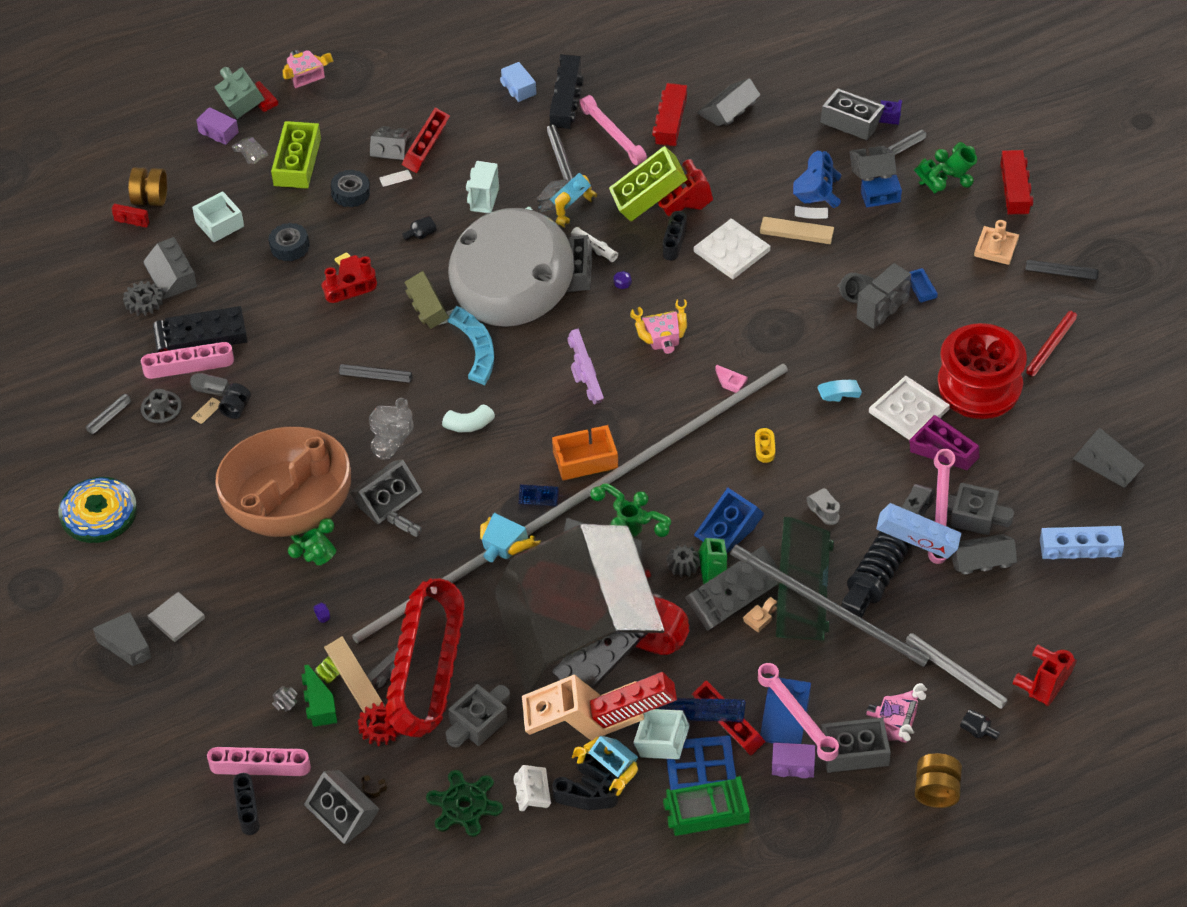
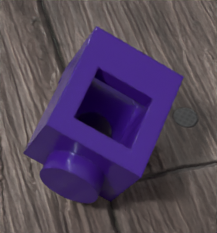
M881 100V104L885 107L879 123L899 125L902 100L898 102Z

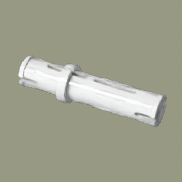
M575 227L572 230V237L588 235L589 240L592 241L591 247L597 255H602L611 262L617 259L618 252L608 247L607 243L600 242L579 227Z

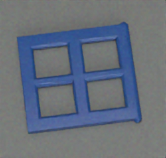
M730 736L685 739L683 748H694L696 762L676 763L675 759H667L670 790L725 781H707L705 767L725 765L727 780L735 779L736 777ZM723 745L724 759L704 761L703 747ZM697 768L698 782L678 784L677 769Z

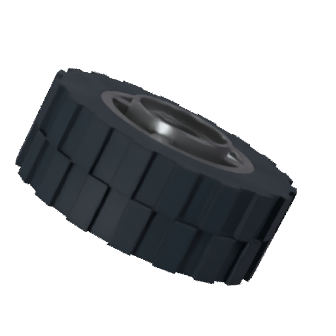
M344 170L339 172L331 180V196L333 200L343 207H357L364 204L370 196L368 177L360 171Z
M297 223L282 224L273 229L272 233L269 234L268 241L271 253L279 260H297L303 257L308 252V248H310L307 230Z

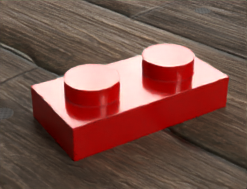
M260 81L256 82L255 85L265 98L257 106L263 112L277 106L278 100Z
M115 203L111 208L114 221L148 227L150 223L147 210Z

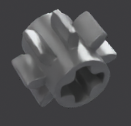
M282 686L272 695L274 698L272 704L278 711L280 709L288 711L297 703L295 699L297 693L292 687L286 689Z

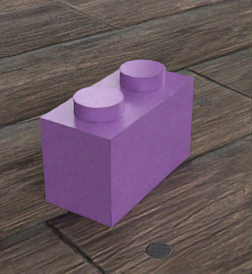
M210 107L197 119L198 131L202 135H206L225 145L239 133L237 120Z
M773 743L772 775L779 777H814L815 745Z

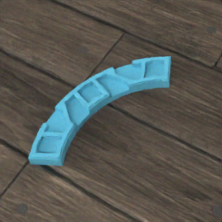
M456 306L449 315L448 322L460 328L469 337L476 354L474 365L468 374V379L485 385L494 365V348L491 336L486 327L465 309Z

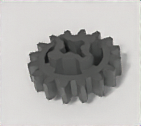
M140 281V285L133 283L134 287H128V292H124V305L126 310H130L131 314L136 312L137 316L141 313L146 316L147 312L153 314V309L159 310V305H163V293L156 283L150 285V281H147L146 284Z

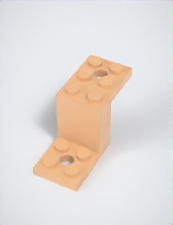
M576 675L522 696L525 731L529 735L566 721L592 741L596 737L607 735L644 720V714L607 728L601 727L592 719L590 700L602 695ZM634 681V682H632V683H629V684H627V685H624V686H622V687H620V688H623V687H625V686H628V685H630V684H633V683H635V682H637V681ZM546 704L545 710L540 712L543 706Z

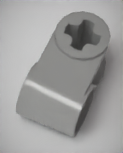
M823 488L806 498L809 508L825 524L835 525L839 522L838 512L840 504L830 495L827 489Z

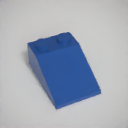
M727 488L694 536L703 542L705 538L724 539L726 552L728 553L754 530L764 516V513L757 506Z
M779 678L807 712L811 683ZM768 687L761 737L769 743L801 744L804 728L775 692Z

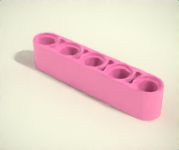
M227 342L152 353L143 356L141 359L144 376L149 379L230 366L234 362L232 347Z
M215 747L210 749L207 754L210 770L215 774L237 775L239 773H247L249 775L304 776L311 769L308 753L303 749Z

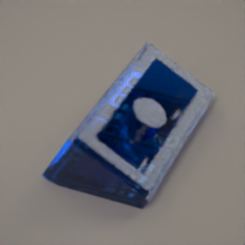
M520 484L518 504L557 506L559 487Z

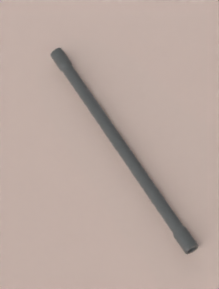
M736 544L730 555L753 566L904 654L920 666L924 667L930 658L916 648L908 646L755 557L751 552Z

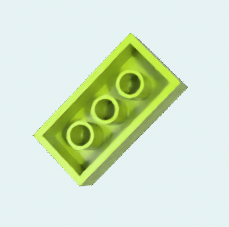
M284 122L271 170L274 186L309 188L321 141L319 124Z
M664 146L609 187V190L619 212L630 221H633L684 183L687 178L677 157Z

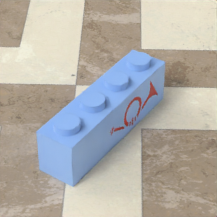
M891 503L880 512L876 528L881 532L946 559L958 550L961 532Z

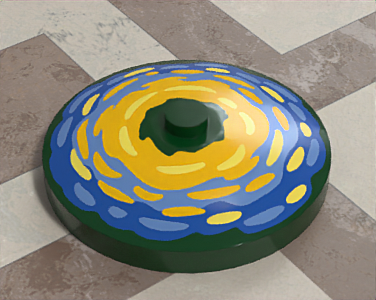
M94 477L77 483L65 493L59 504L58 514L61 525L69 536L81 542L101 543L120 536L132 525L137 514V503L130 487L122 481L110 477Z

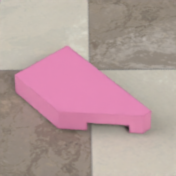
M716 365L715 371L723 388L735 393L743 389L748 381V377Z

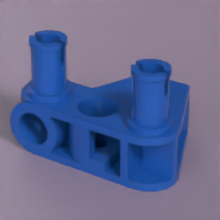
M816 151L810 156L808 169L794 181L793 194L804 204L825 200L832 208L840 205L841 200L832 193V184L836 180H840L841 173L833 168L832 158L826 151Z

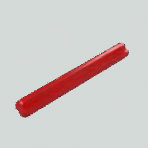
M1072 311L1067 312L1026 368L1027 375L1033 377L1037 374L1076 320V313Z

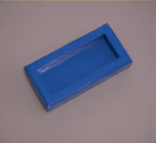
M923 268L909 272L911 273V287L920 303L937 298L938 293Z

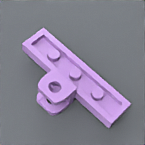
M579 329L572 330L568 337V343L575 352V362L571 365L576 383L581 381L586 383L588 387L587 396L589 400L593 401L594 405L601 403L604 397L598 384L597 374L591 358L587 354Z

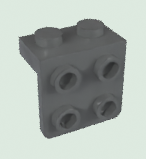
M387 126L380 127L371 135L370 156L404 160L406 156V141L411 137L412 132L407 131L406 128L391 130Z

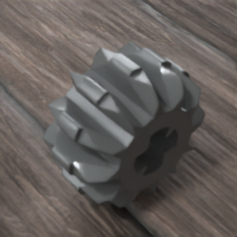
M686 544L683 547L677 545L675 549H670L666 558L668 570L672 571L673 575L679 574L681 578L683 575L690 577L691 573H696L697 568L700 566L698 551H694L693 546L687 548Z

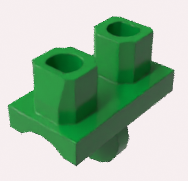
M924 158L914 171L921 178L918 183L920 185L925 183L935 194L938 191L933 188V182L929 179V173L935 168L936 163L932 159L927 161ZM940 172L937 177H941L945 181L948 179L944 172Z

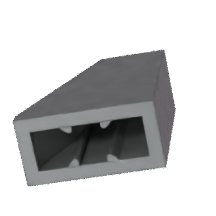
M130 612L93 628L95 638L99 644L132 666L144 663L152 658L149 646Z

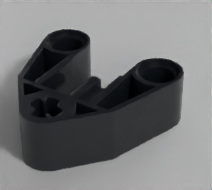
M587 753L585 759L588 761H584L581 764L577 763L578 757H576L577 769L585 775L581 778L580 783H575L566 777H558L553 782V798L557 803L588 811L609 809L618 804V796H616L618 789L612 788L609 790L615 780L613 773L591 754Z

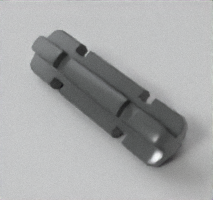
M394 511L388 514L387 521L391 524H396L395 526L408 533L411 532L410 534L415 537L421 534V526L413 525L414 522L401 515L398 516L399 514Z

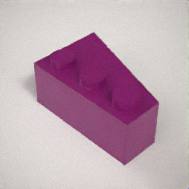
M933 415L909 440L910 452L933 460L939 450H951L955 455L953 466L968 470L980 458L979 445L936 415ZM944 455L938 456L939 462L951 464Z

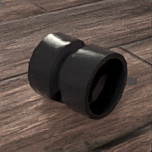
M232 383L220 401L218 409L224 416L237 419L241 416L251 397V393L245 386Z

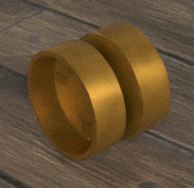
M132 168L129 178V198L131 204L145 205L148 200L151 206H164L167 196V175L165 169L152 168L148 175L146 168Z
M939 753L921 757L917 763L916 799L920 803L933 808H947L958 803L962 765L959 760L950 755Z

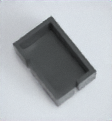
M886 146L870 147V156L866 155V148L850 150L852 172L864 181L874 180V177L878 176L890 178L892 174H897L894 152Z
M895 263L872 281L871 285L869 284L858 293L857 319L874 329L879 324L881 325L890 314H894L898 307L907 303L910 298L911 273Z

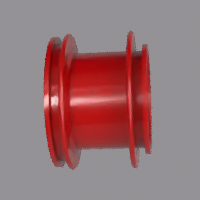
M984 323L966 325L948 335L941 347L942 366L938 373L939 392L943 401L948 403L955 412L975 419L994 418L1011 410L1021 395L1023 389L1021 374L1027 362L1026 350L1019 338L1007 329Z

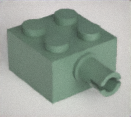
M229 67L221 69L220 74L224 80L217 84L215 89L237 119L265 100L243 67L234 73L231 72Z

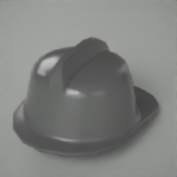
M848 273L837 284V287H839L840 294L845 300L858 304V293L869 284L871 285L874 278L858 273Z

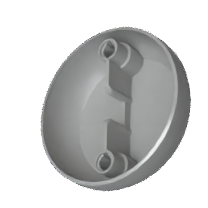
M506 208L480 217L461 234L450 256L448 267L449 282L460 306L478 321L494 326H516L541 317L561 300L572 280L574 257L565 233L551 218L529 209Z

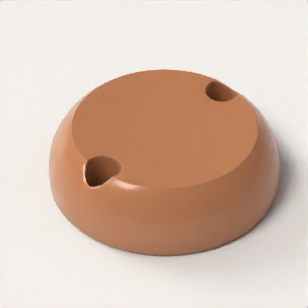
M305 427L275 428L248 437L225 455L216 473L218 498L227 515L243 528L270 537L299 535L319 527L322 519L332 518L340 509L351 486V466L344 447L332 436L319 430Z

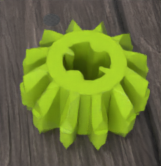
M329 656L315 670L318 677L326 684L331 683L340 674Z

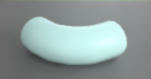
M480 405L474 412L468 414H460L449 410L443 418L442 426L459 433L473 432L482 429L495 418V414L487 405Z

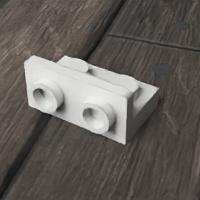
M522 765L514 775V784L517 790L516 801L519 804V811H525L528 806L548 808L551 800L546 768Z

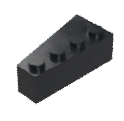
M560 54V67L557 69V82H555L554 96L552 97L549 114L550 126L555 125L556 128L571 129V124L576 119V112L574 111L578 110L579 100L577 99L581 98L580 86L584 85V76H581V56Z

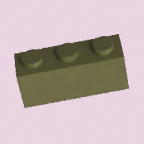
M424 271L405 281L408 288L405 291L408 297L414 300L412 305L417 312H420L418 317L423 325L427 323L430 329L449 319L439 296Z

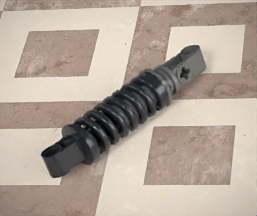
M915 484L901 508L924 517L935 499V489ZM879 531L878 536L864 555V559L861 560L854 574L849 577L847 586L850 591L844 597L841 607L862 618L870 603H877L881 600L885 587L889 585L890 580L894 577V572L898 570L899 565L903 562V558L908 554V550L913 544Z

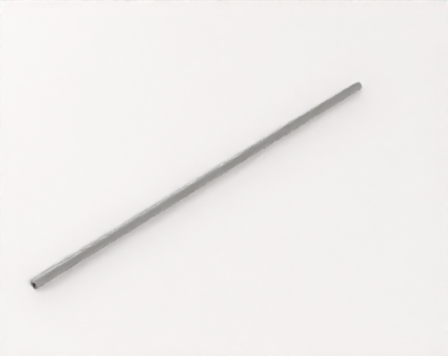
M785 364L779 365L524 526L527 535L535 532L590 497L592 488L603 483L610 484L783 375L788 371ZM485 552L442 579L454 583L487 562L483 556ZM426 596V597L424 598V601H426V600L429 599L430 597H429V596ZM409 600L353 634L354 641L356 643L361 642L404 615L406 604Z

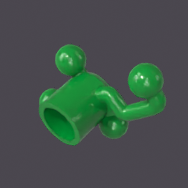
M958 142L953 147V154L950 157L945 149H939L935 152V159L939 164L929 173V179L933 182L932 185L936 191H943L947 185L945 179L937 177L941 170L948 176L960 178V184L965 188L973 185L974 178L972 175L965 173L977 162L974 147Z
M608 483L592 488L590 496L594 501H602L605 497V491L617 498L613 503V508L617 511V517L612 519L610 523L613 531L619 532L624 536L634 537L641 533L642 525L648 524L652 519L660 521L654 527L655 534L658 537L668 535L671 519L659 512H647L641 508L649 500L645 492L639 491L635 493L633 502L625 500V496L621 491Z
M324 518L320 521L317 529H311L303 533L304 535L301 538L299 535L290 536L294 543L288 547L289 556L299 558L303 554L304 549L303 556L307 562L314 561L316 565L328 562L335 555L336 548L324 533L328 534L334 530V522L329 518Z

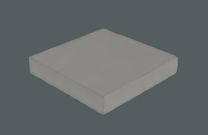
M177 592L150 613L148 619L172 641L176 642L204 620L205 616L184 596Z

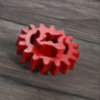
M383 702L380 703V706L372 703L371 709L366 706L365 713H360V719H358L359 734L363 733V740L369 738V744L376 741L377 746H380L381 742L388 745V740L395 742L396 735H401L394 728H391Z

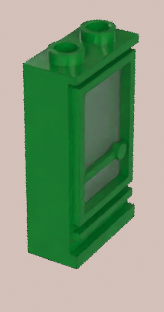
M741 776L731 780L675 790L666 789V798H663L665 811L669 810L670 816H667L669 829L673 828L675 836L749 823L750 811Z

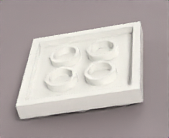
M733 219L728 220L694 246L696 254L731 279H735L770 251L769 244Z
M905 376L869 408V413L910 440L933 415L941 418L949 410L950 405Z

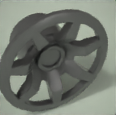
M155 389L142 402L141 413L149 422L165 423L174 419L179 414L182 403L175 393L163 389ZM169 396H172V397H174L176 400H169L168 397H169ZM178 404L176 411L170 407ZM145 409H147V410H151V409H152V411H151V412L149 413V415L147 416L146 413H145ZM167 411L168 413L173 415H171L168 418H165L164 412ZM157 412L160 414L161 419H152Z

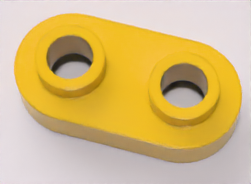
M761 428L755 433L756 457L763 463L771 462L775 458L774 433L768 428Z

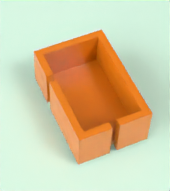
M608 425L591 429L592 444H589L588 430L552 437L553 453L562 481L618 468V453Z

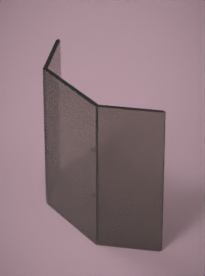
M580 524L512 557L494 590L525 694L533 692L549 664L615 632H665L628 526Z

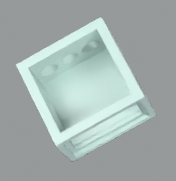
M476 161L475 167L471 169V179L466 184V191H469L467 203H470V211L491 213L499 191L498 165L496 163Z
M223 191L192 207L195 222L213 242L244 227L242 212ZM226 202L235 211L234 213L226 206Z
M653 709L643 713L644 720L640 721L633 742L640 757L680 759L690 726L684 712L681 710Z

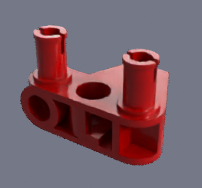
M691 159L684 161L682 164L687 173L685 175L687 180L682 184H686V187L683 189L680 185L658 201V205L668 216H671L675 211H682L685 207L701 210L713 201L709 182L702 170L696 169Z
M354 255L340 260L339 275H336L335 268H327L324 271L326 280L323 281L321 286L325 299L328 302H340L375 290L377 287L376 272L371 267L369 257L359 258Z
M1038 644L1032 656L1043 660V663L1037 671L1035 680L1033 681L1018 673L1014 678L1013 685L1028 691L1029 697L1049 706L1071 675L1077 660L1067 650L1052 652Z

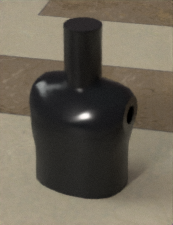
M428 215L412 222L410 225L411 230L402 233L404 240L416 236L418 239H424L429 234L437 231L436 225Z
M971 709L968 710L960 724L962 729L971 733L975 738H982L986 734L997 740L1000 732L990 727L991 720L988 717Z

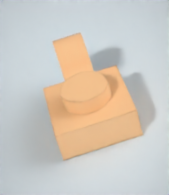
M770 597L762 608L756 605L743 617L744 622L759 633L772 621L770 614L777 609L775 606L777 601Z

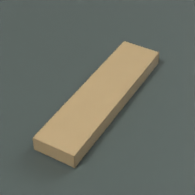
M763 217L760 234L831 244L834 227Z
M343 636L325 646L324 649L362 711L365 713L366 706L371 709L372 703L380 706L382 700Z

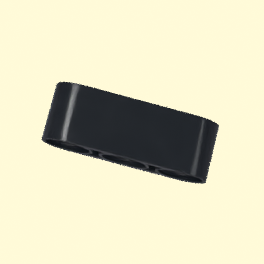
M675 211L671 214L664 235L663 257L669 261L678 258L687 230V215L682 211Z
M239 773L233 779L238 819L242 832L246 835H253L260 829L254 786L249 774Z

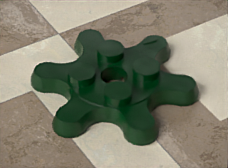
M453 770L448 774V781L450 782L448 790L444 792L432 790L426 795V801L430 805L441 807L443 810L441 816L434 823L436 829L440 832L447 831L452 825L460 824L465 827L466 833L470 837H476L481 832L479 824L481 817L486 815L496 817L503 811V805L500 802L489 800L486 797V793L494 785V780L489 775L480 777L475 783H468L464 780L461 771ZM462 801H468L470 807H459V804Z

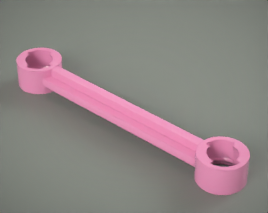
M591 95L579 100L583 113L586 115L590 114L628 152L629 158L634 165H639L647 159L644 149L640 145L635 146L597 107L596 101Z
M949 449L939 450L934 458V465L938 469L935 522L944 526L947 524L949 474L955 462V455ZM944 455L951 464L942 465L938 461V456ZM928 551V557L933 563L941 564L946 561V558H936L932 552Z
M772 663L762 664L758 669L759 683L762 686L770 687L816 743L819 758L824 761L834 760L838 756V741L833 737L824 735L781 682L777 666ZM762 673H764V674L770 673V674H772L774 677H773V678H764L761 674H762ZM821 747H831L832 749L835 748L833 752H824L821 750Z

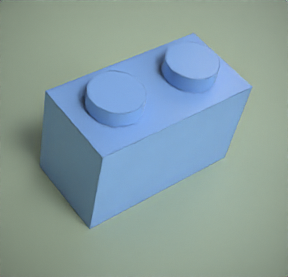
M520 62L501 69L502 77H500L502 85L507 87L510 95L515 97L518 102L536 95V82Z

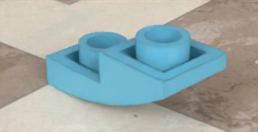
M836 380L818 385L819 393L822 399L826 401L840 402L842 396L859 398L862 393L856 380Z

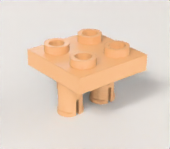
M1003 220L996 222L995 229L984 226L974 256L1009 265L1019 240V234L1006 232V222Z

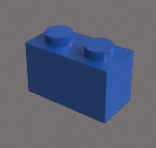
M892 175L890 178L878 177L871 181L862 180L861 194L866 208L901 202L902 189L897 175Z

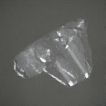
M398 398L395 402L396 407L378 405L369 416L370 429L376 435L371 443L370 450L375 453L378 459H390L414 428V423L411 420L413 417L412 411L408 408L407 399Z

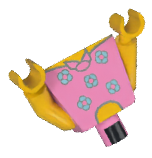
M293 50L290 53V57L287 58V64L284 66L283 78L286 80L291 78L295 88L325 78L323 66L334 62L331 53L319 57L313 55L310 51L299 53L298 50Z
M677 299L675 306L679 313L671 311L642 317V320V308L638 307L639 315H635L632 309L630 316L636 320L635 326L639 338L647 344H651L655 350L663 349L666 354L672 353L674 346L679 345V339L684 336L687 328L686 313H684L687 305L686 300L684 299V306L680 307L678 306Z

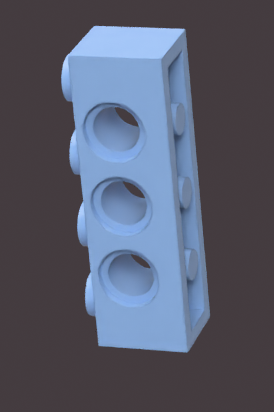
M1121 526L1042 528L1040 535L1042 559L1122 557L1124 548Z

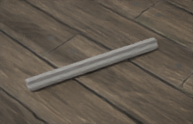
M910 633L907 636L906 643L909 646L928 655L932 662L997 707L1002 709L1006 705V697L915 634Z

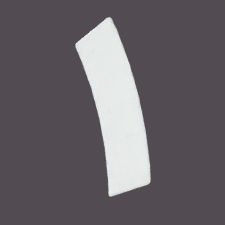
M795 206V216L813 219L828 218V208Z

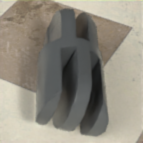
M196 373L190 378L191 387L198 392L225 396L224 394L229 387L227 379L213 375Z

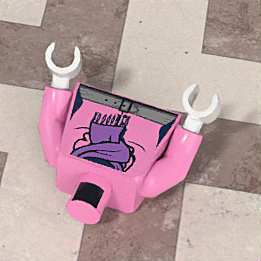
M919 683L912 691L894 696H885L881 707L869 704L866 715L874 718L883 717L888 741L899 740L906 743L911 739L909 734L914 733L912 724L917 712V698L924 700L926 698L924 691H927V688Z

